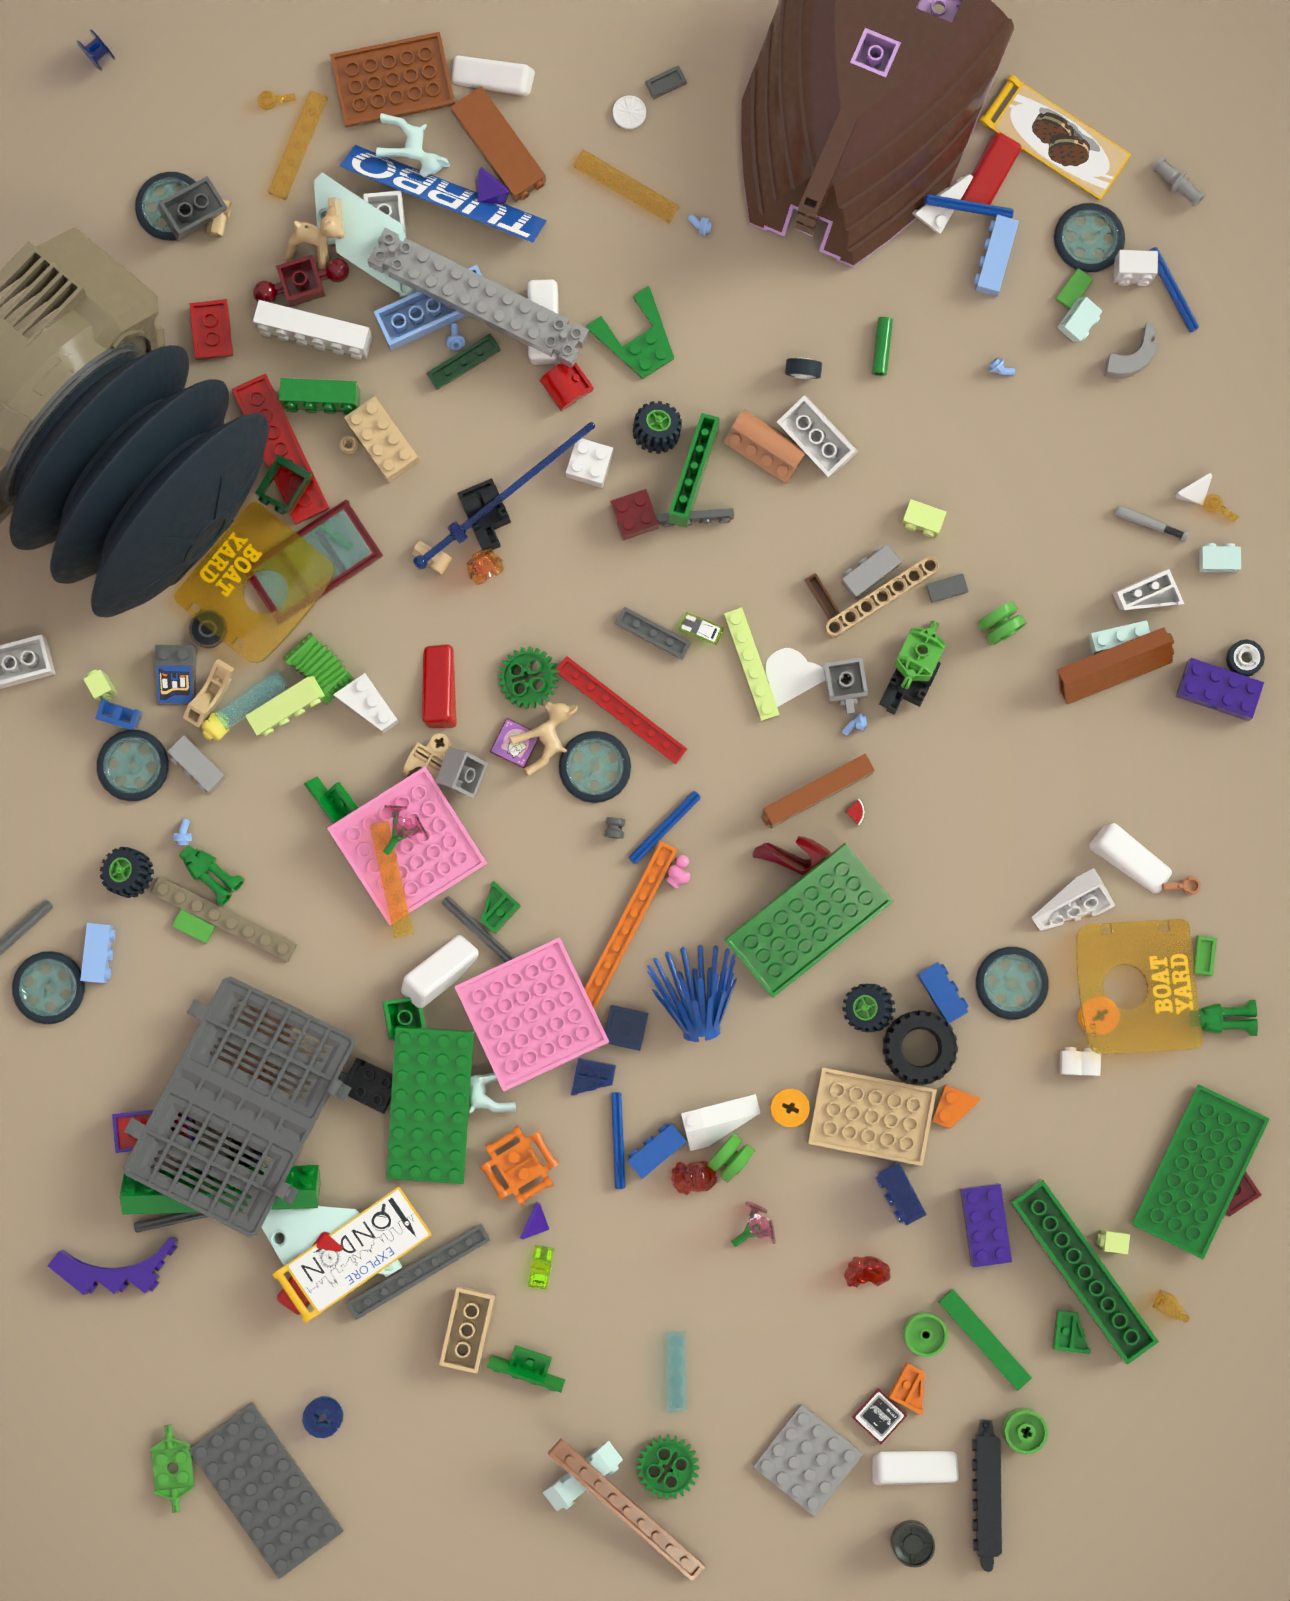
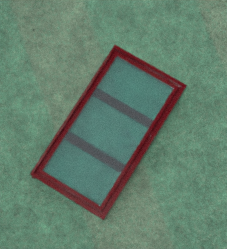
M345 499L263 554L256 562H251L250 571L244 574L278 625H281L384 555L354 512L350 502Z

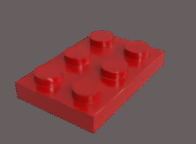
M228 300L189 303L195 359L202 360L233 356Z

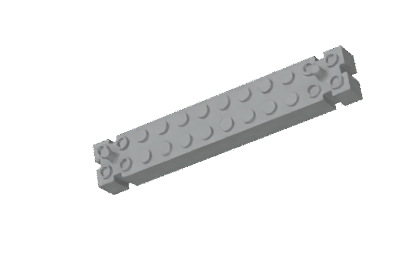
M384 228L378 239L380 248L374 247L367 260L370 268L380 273L387 270L390 278L550 357L555 353L558 355V362L570 368L574 366L579 356L577 347L583 348L589 337V329L577 323L572 327L569 325V319L407 238L401 241L399 234Z

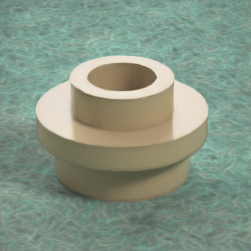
M347 435L340 440L339 447L343 453L353 454L358 449V441L355 437ZM348 442L352 443L351 448H346Z

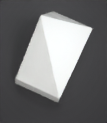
M1207 474L1179 491L1175 495L1176 499L1203 505L1212 474Z

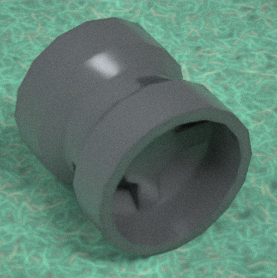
M606 817L608 827L605 830L604 837L623 839L624 832L622 827L625 826V819Z

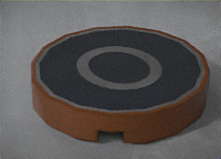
M205 610L194 616L191 620L189 631L192 640L200 647L215 648L226 639L228 625L224 617L218 612Z

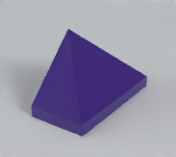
M481 167L475 180L478 202L506 203L510 190Z
M536 1202L520 1236L522 1240L549 1230L546 1217L539 1202Z

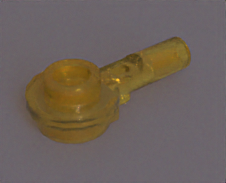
M263 91L258 96V104L263 109H272L276 103L296 101L295 93L275 95L274 92Z
M1210 494L1205 498L1204 508L1208 512H1219L1234 523L1239 516L1223 506V501L1219 495Z

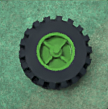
M652 401L649 405L646 403L642 408L638 409L632 432L633 438L636 439V444L642 445L641 449H648L649 453L656 451V454H660L661 451L665 453L668 452V449L674 448V445L678 442L682 427L681 415L679 412L676 413L675 407H669L670 404L668 403L662 404V401H658V403Z
M130 847L115 848L112 850V854L108 853L106 855L107 859L102 861L104 863L103 867H100V871H102L100 879L104 880L102 882L103 886L107 887L108 891L126 898L138 897V894L142 895L145 893L144 889H148L150 887L148 885L149 882L153 881L151 874H154V870L151 869L153 864L149 861L150 858Z
M859 984L858 987L854 986L851 988L852 992H848L846 994L848 998L843 1001L846 1007H842L843 1012H846L844 1018L849 1020L848 1024L854 1026L856 1030H861V1032H876L883 1030V1027H887L889 1025L888 1021L894 1018L891 1014L895 1013V1008H892L895 1001L891 1000V993H887V989L880 987L878 984Z

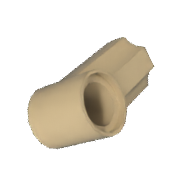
M223 200L227 210L208 223L207 234L213 237H223L226 221L230 216L232 202L229 200Z
M422 541L416 544L412 552V556L428 564V567L443 575L452 560L446 553L441 550L437 551Z

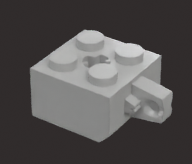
M862 657L824 663L823 670L829 704L840 702L841 706L845 705L847 715L855 714L854 704L858 703V699L868 697ZM843 677H847V680L850 679L848 685L841 682Z

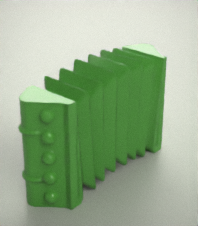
M310 632L292 650H289L283 659L290 667H295L296 672L299 671L300 675L303 674L305 678L315 677L325 695L321 699L327 705L335 698L333 694L347 686L354 680V677L348 671H345V666H341L342 661L338 660V656L333 655L332 650H327V645L322 646V642H318L316 637Z

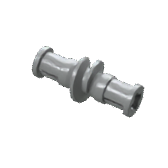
M1165 157L1160 159L1154 166L1153 171H1157L1168 183L1172 184V193L1179 191L1183 197L1185 196L1192 203L1193 207L1197 206L1206 194L1197 190L1189 182V177L1184 178L1187 173L1186 171L1179 173L1176 168H1173L1166 161Z

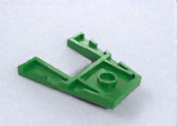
M649 286L633 295V298L652 325V328L629 343L621 346L602 316L586 325V328L601 343H604L642 379L674 360L671 346Z

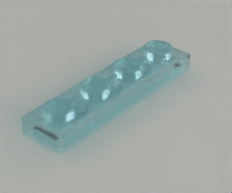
M276 670L216 712L215 716L220 720L224 728L228 730L245 718L247 714L286 689L288 684Z
M686 1331L666 1332L668 1412H687Z

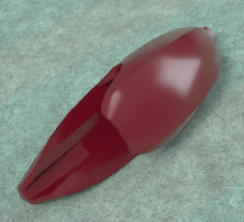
M798 836L795 843L810 856V859H802L771 843H764L756 847L752 855L753 858L779 864L804 876L832 852L810 838Z

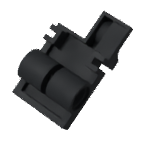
M491 478L458 492V497L482 551L501 547L494 530L511 523V520L493 479Z
M937 663L929 681H912L909 689H905L907 683L904 688L901 687L905 677L896 668L879 705L887 708L886 711L894 715L902 699L920 707L941 663Z
M356 1057L349 1073L341 1072L338 1080L352 1088L348 1095L350 1098L385 1114L391 1101L393 1074Z

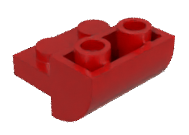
M576 362L572 368L559 363L546 372L539 380L560 411L573 405L578 399L594 390V387Z

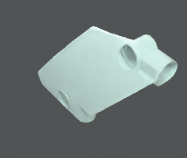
M321 172L314 180L317 227L320 228L321 220L329 209L328 198H337L341 200L344 238L328 237V245L336 244V252L397 291L400 297H407L418 292L390 278L387 270L380 273L370 268L367 261L374 247L380 248L378 239L384 228L399 234V239L404 241L406 234L403 224Z
M318 1206V1208L270 1210L262 1225V1229L285 1266L310 1249L322 1232L331 1234L360 1213L356 1209ZM279 1233L284 1235V1242L279 1240ZM397 1259L380 1271L379 1274H384L385 1277L390 1276L400 1270L402 1265Z

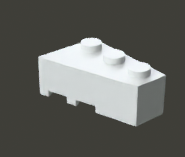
M1170 569L1159 571L1112 593L1119 610L1184 604Z
M365 673L333 694L338 700L382 733L387 732L399 723Z

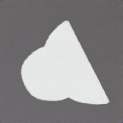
M792 648L780 649L767 659L766 676L777 707L825 681L823 667L807 662L801 653Z

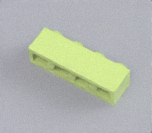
M307 677L247 714L246 718L256 735L267 736L274 732V727L278 725L281 727L289 723L290 717L294 715L298 717L306 712L305 708L308 706L312 708L321 703L320 699L325 695L315 677Z

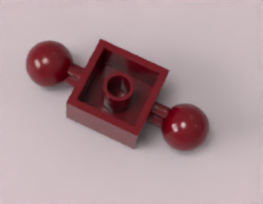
M309 255L277 265L276 268L281 282L273 284L269 281H260L253 289V296L257 302L261 300L273 303L277 295L285 293L289 307L326 296L321 281L329 279L332 282L339 283L346 280L349 275V266L344 260L334 258L327 263L324 269L317 270L313 256Z

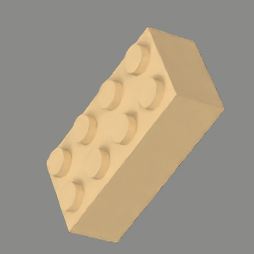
M375 396L344 417L347 425L388 483L420 462L414 450Z
M461 1286L456 1287L440 1358V1366L478 1374L496 1294Z

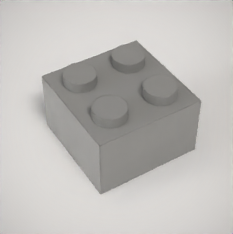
M449 746L435 782L458 794L474 799L488 763L466 751Z

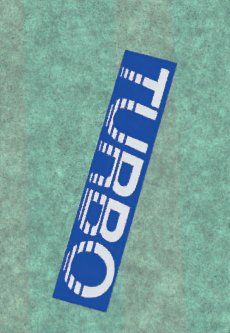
M354 145L340 164L342 168L532 243L547 221L507 204L478 202L477 193L431 174L424 178L419 174L420 170L388 157L377 158L375 152Z

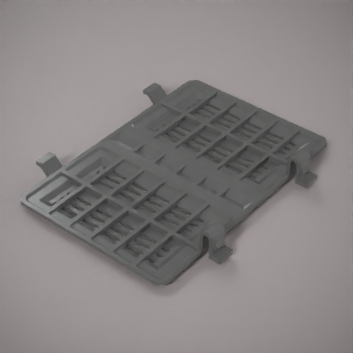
M230 976L222 980L209 1006L198 1000H193L187 1013L201 1021L147 1124L145 1125L133 1118L130 1119L124 1132L137 1138L138 1141L123 1168L126 1176L248 1237L258 1235L277 1197L290 1204L294 1202L299 1190L285 1183L329 1095L332 1094L345 1102L352 1088L345 1085L338 1078L356 1043L352 1035ZM246 1004L261 1011V1014L259 1015L245 1008ZM244 1011L258 1018V1020L256 1022L246 1016L241 1015V1013ZM265 1015H270L282 1022L280 1024L265 1018ZM240 1018L254 1025V1028L252 1029L238 1022V1019ZM262 1021L278 1028L277 1031L262 1025ZM288 1024L300 1030L301 1033L298 1034L284 1026ZM258 1028H261L273 1034L274 1037L271 1038L265 1034L258 1032L257 1030ZM281 1032H287L298 1039L297 1041L282 1035ZM305 1033L321 1040L320 1044L304 1037ZM281 1038L294 1046L291 1048L277 1041V1039ZM303 1040L317 1047V1050L315 1051L301 1044V1041ZM226 1042L241 1048V1052L225 1045ZM325 1043L329 1044L330 1047H329V1048L325 1047V1046H324ZM298 1047L314 1054L313 1058L297 1051ZM223 1048H224V1049H226V1050H228V1051H230V1052H232V1053L238 1055V1058L236 1059V1058H234V1057H232V1056H230V1055H227V1054H225V1053H223V1052H221V1051H222ZM323 1050L326 1052V1055H323L320 1052ZM246 1051L262 1058L261 1062L245 1055ZM219 1055L234 1062V1066L218 1059ZM320 1057L323 1059V1061L320 1062L317 1060V1058ZM244 1058L258 1065V1068L256 1069L242 1062V1059ZM268 1061L282 1069L278 1071L266 1065L265 1062ZM239 1065L255 1072L252 1076L238 1069ZM262 1068L277 1074V1079L262 1072ZM288 1071L302 1079L298 1081L286 1075L285 1072ZM261 1075L275 1083L271 1085L258 1079V1076ZM282 1078H285L297 1084L298 1087L295 1088L291 1085L282 1082L281 1080ZM307 1080V1081H309L311 1084H310V1085H306V1084H304V1083H305V1081ZM281 1085L293 1091L294 1094L291 1095L277 1087ZM302 1087L307 1089V1092L301 1091ZM298 1095L303 1096V1099L297 1098ZM187 1116L202 1123V1127L187 1121ZM183 1124L198 1130V1134L182 1127ZM208 1126L222 1133L223 1135L220 1137L206 1130V1128ZM182 1131L195 1137V1140L192 1141L178 1133ZM203 1133L218 1140V1144L202 1137ZM228 1136L242 1143V1146L240 1147L226 1140V1137ZM201 1140L215 1147V1150L212 1151L198 1143ZM223 1143L239 1150L238 1154L222 1147ZM248 1146V1147H250V1148H252V1149H255V1150H257V1151H259V1152H261V1153H263V1154H262V1156L260 1157V1156H258V1155H256V1154H254V1153H252V1152L246 1150V1147ZM221 1150L235 1157V1160L232 1161L218 1153ZM243 1153L259 1160L258 1164L242 1157ZM167 1154L182 1161V1165L166 1158ZM269 1156L272 1158V1160L268 1161L266 1160V1157ZM239 1160L255 1167V1170L252 1171L238 1164ZM165 1161L179 1168V1171L176 1172L162 1164ZM265 1163L268 1165V1167L264 1168L262 1167V1164ZM187 1164L203 1171L202 1175L186 1168ZM161 1168L175 1175V1178L172 1179L158 1171ZM259 1170L263 1171L264 1175L258 1174ZM183 1171L199 1178L198 1182L182 1175ZM207 1174L223 1181L222 1185L206 1178ZM181 1178L195 1185V1188L192 1189L178 1181ZM203 1181L219 1188L218 1192L202 1185ZM229 1184L243 1191L242 1195L226 1188V1185ZM201 1188L215 1195V1198L212 1199L198 1191ZM223 1191L239 1198L238 1202L222 1195ZM249 1194L252 1196V1198L248 1199L246 1198V1195ZM221 1198L235 1205V1208L232 1209L218 1201ZM243 1201L247 1202L248 1206L242 1205ZM241 1208V1209H243L245 1212H244V1213H240V1212H238V1211H239V1209Z

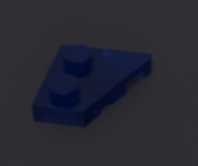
M578 1058L571 1095L574 1096L582 1092L611 1086L616 1065Z

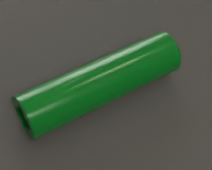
M878 317L872 374L877 376L887 375L893 319L889 317Z

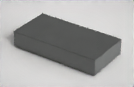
M678 65L645 81V84L654 100L687 84V81Z
M964 574L926 584L931 603L969 592Z

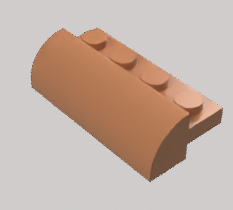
M746 409L736 419L732 429L723 441L724 444L784 483H788L806 455L794 440Z

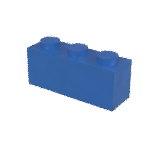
M937 962L917 974L939 1013L949 1024L968 1013L966 1008L969 1006L963 997L960 998L957 991L959 989L953 980L950 982L946 976L949 974L946 967Z
M664 1124L658 1129L660 1134L655 1138L651 1135L643 1142L645 1146L641 1150L636 1148L628 1155L630 1159L627 1162L642 1179L687 1142L673 1124Z

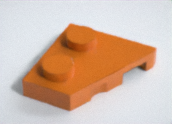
M945 1085L932 1122L951 1128L981 1098Z
M905 1362L888 1397L922 1415L925 1372Z

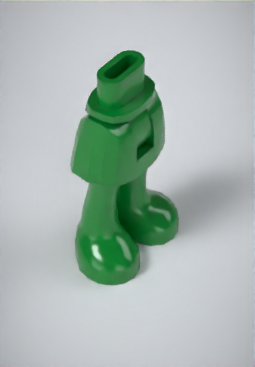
M190 845L179 855L184 860V864L195 881L201 880L214 892L216 903L220 907L229 901L232 893L217 883L208 873L211 871L232 892L237 891L245 881L239 875L231 876L215 863L216 858L202 850L194 849Z
M1248 1000L1246 1005L1241 1007H1221L1218 1003L1198 1009V1012H1189L1190 1027H1198V1029L1214 1034H1221L1222 1030L1236 1029L1247 1031L1249 1036H1257V1019L1224 1020L1223 1018L1232 1016L1257 1017L1256 1000Z

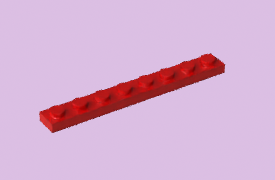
M568 656L557 667L556 670L559 671L558 674L675 765L687 751V748Z

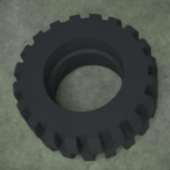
M925 1010L905 1013L895 1019L886 1030L882 1049L885 1063L891 1069L890 1071L903 1081L920 1085L933 1083L943 1078L952 1069L951 1067L957 1059V1037L954 1035L951 1025L943 1017L936 1015V1013ZM916 1029L929 1031L934 1035L938 1043V1053L935 1059L924 1066L911 1064L906 1060L902 1052V1042L905 1036Z

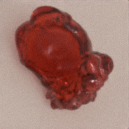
M707 1161L692 1162L687 1165L677 1162L676 1167L672 1169L673 1175L671 1180L674 1182V1188L679 1193L688 1195L690 1191L702 1192L710 1190L717 1182L716 1171L707 1166Z
M874 1256L854 1257L849 1262L844 1276L849 1287L857 1288L860 1283L865 1284L866 1282H872L878 1287L890 1280V1268L887 1263Z

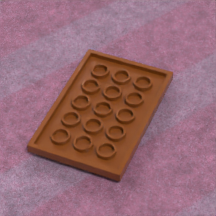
M440 32L330 54L345 128L380 121L381 113L401 117L449 107L455 104Z

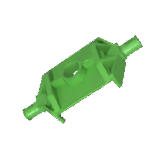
M931 621L927 629L911 628L894 663L896 668L905 677L901 684L902 688L907 683L905 689H909L912 681L930 680L946 646L945 642L936 634L938 622ZM917 649H924L926 654H920Z
M172 1424L164 1425V1440L150 1449L155 1486L154 1494L169 1499L172 1505V1513L180 1512L179 1500L194 1488L192 1456L188 1451L191 1445L173 1436ZM175 1462L178 1465L176 1473L169 1471V1463Z

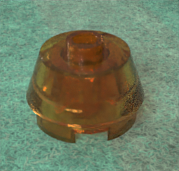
M491 549L477 551L467 561L469 579H472L476 585L486 582V579L493 575L497 576L504 570L503 560Z

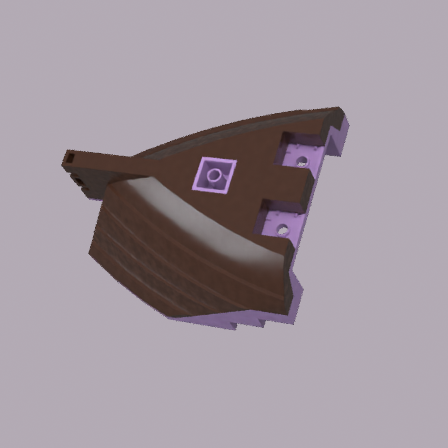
M779 0L741 101L742 167L749 225L766 232L769 230L785 236L796 209L798 213L795 230L813 236L819 220L827 222L828 226L819 251L853 268L890 242L917 219L912 212L926 205L924 203L926 195H937L950 186L1014 32L1012 19H1009L991 0ZM936 4H941L944 10L936 12L933 7Z

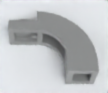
M1147 322L1145 324L1140 349L1136 353L1127 356L1110 353L1107 358L1104 376L1112 378L1130 377L1142 371L1149 364L1159 344L1154 342L1156 330H1153L1154 323Z

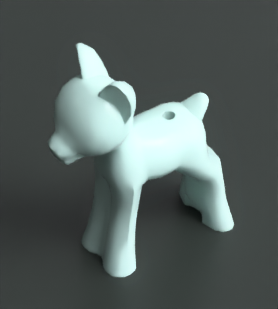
M381 113V123L400 127L407 136L405 148L377 147V158L406 157L419 160L422 164L419 174L424 178L430 174L440 172L443 167H450L446 158L423 151V131L427 127L426 124L421 127L408 124L403 118Z
M494 1072L471 1076V1106L469 1113L480 1108L489 1109L493 1113L517 1112L515 1102L497 1103L485 1095V1085L498 1081Z

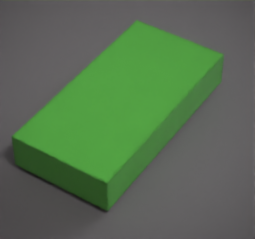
M1078 268L1056 300L1068 309H1071L1076 300L1083 295L1092 283L1093 278Z
M183 909L180 910L172 925L206 944L216 928Z
M1197 935L1192 974L1213 976L1217 938Z

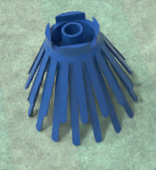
M699 945L697 947L699 977L698 970L693 968V981L686 948L682 947L680 949L687 985L682 972L676 971L671 954L666 952L665 956L681 1001H679L669 978L665 975L659 960L654 958L653 961L672 1000L653 968L647 965L649 969L647 972L664 999L661 998L656 990L652 989V991L682 1030L683 1038L687 1041L699 1042L698 1037L705 1036V1041L720 1035V1024L737 978L733 981L734 973H732L736 954L732 955L730 965L727 967L730 950L729 948L725 950L718 984L719 974L716 973L718 946L715 945L713 947L712 967H709L707 972L706 994L703 946Z

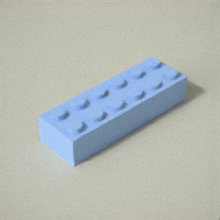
M477 265L468 268L482 276ZM420 292L413 293L374 311L377 322L391 351L467 317Z

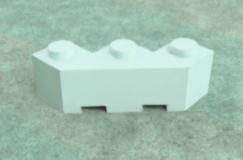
M609 1441L598 1447L586 1458L604 1476L606 1474L611 1475L619 1469L617 1465L623 1460ZM567 1473L552 1483L543 1494L554 1509L559 1511L562 1508L567 1510L575 1503L574 1500L585 1491H590L570 1473Z

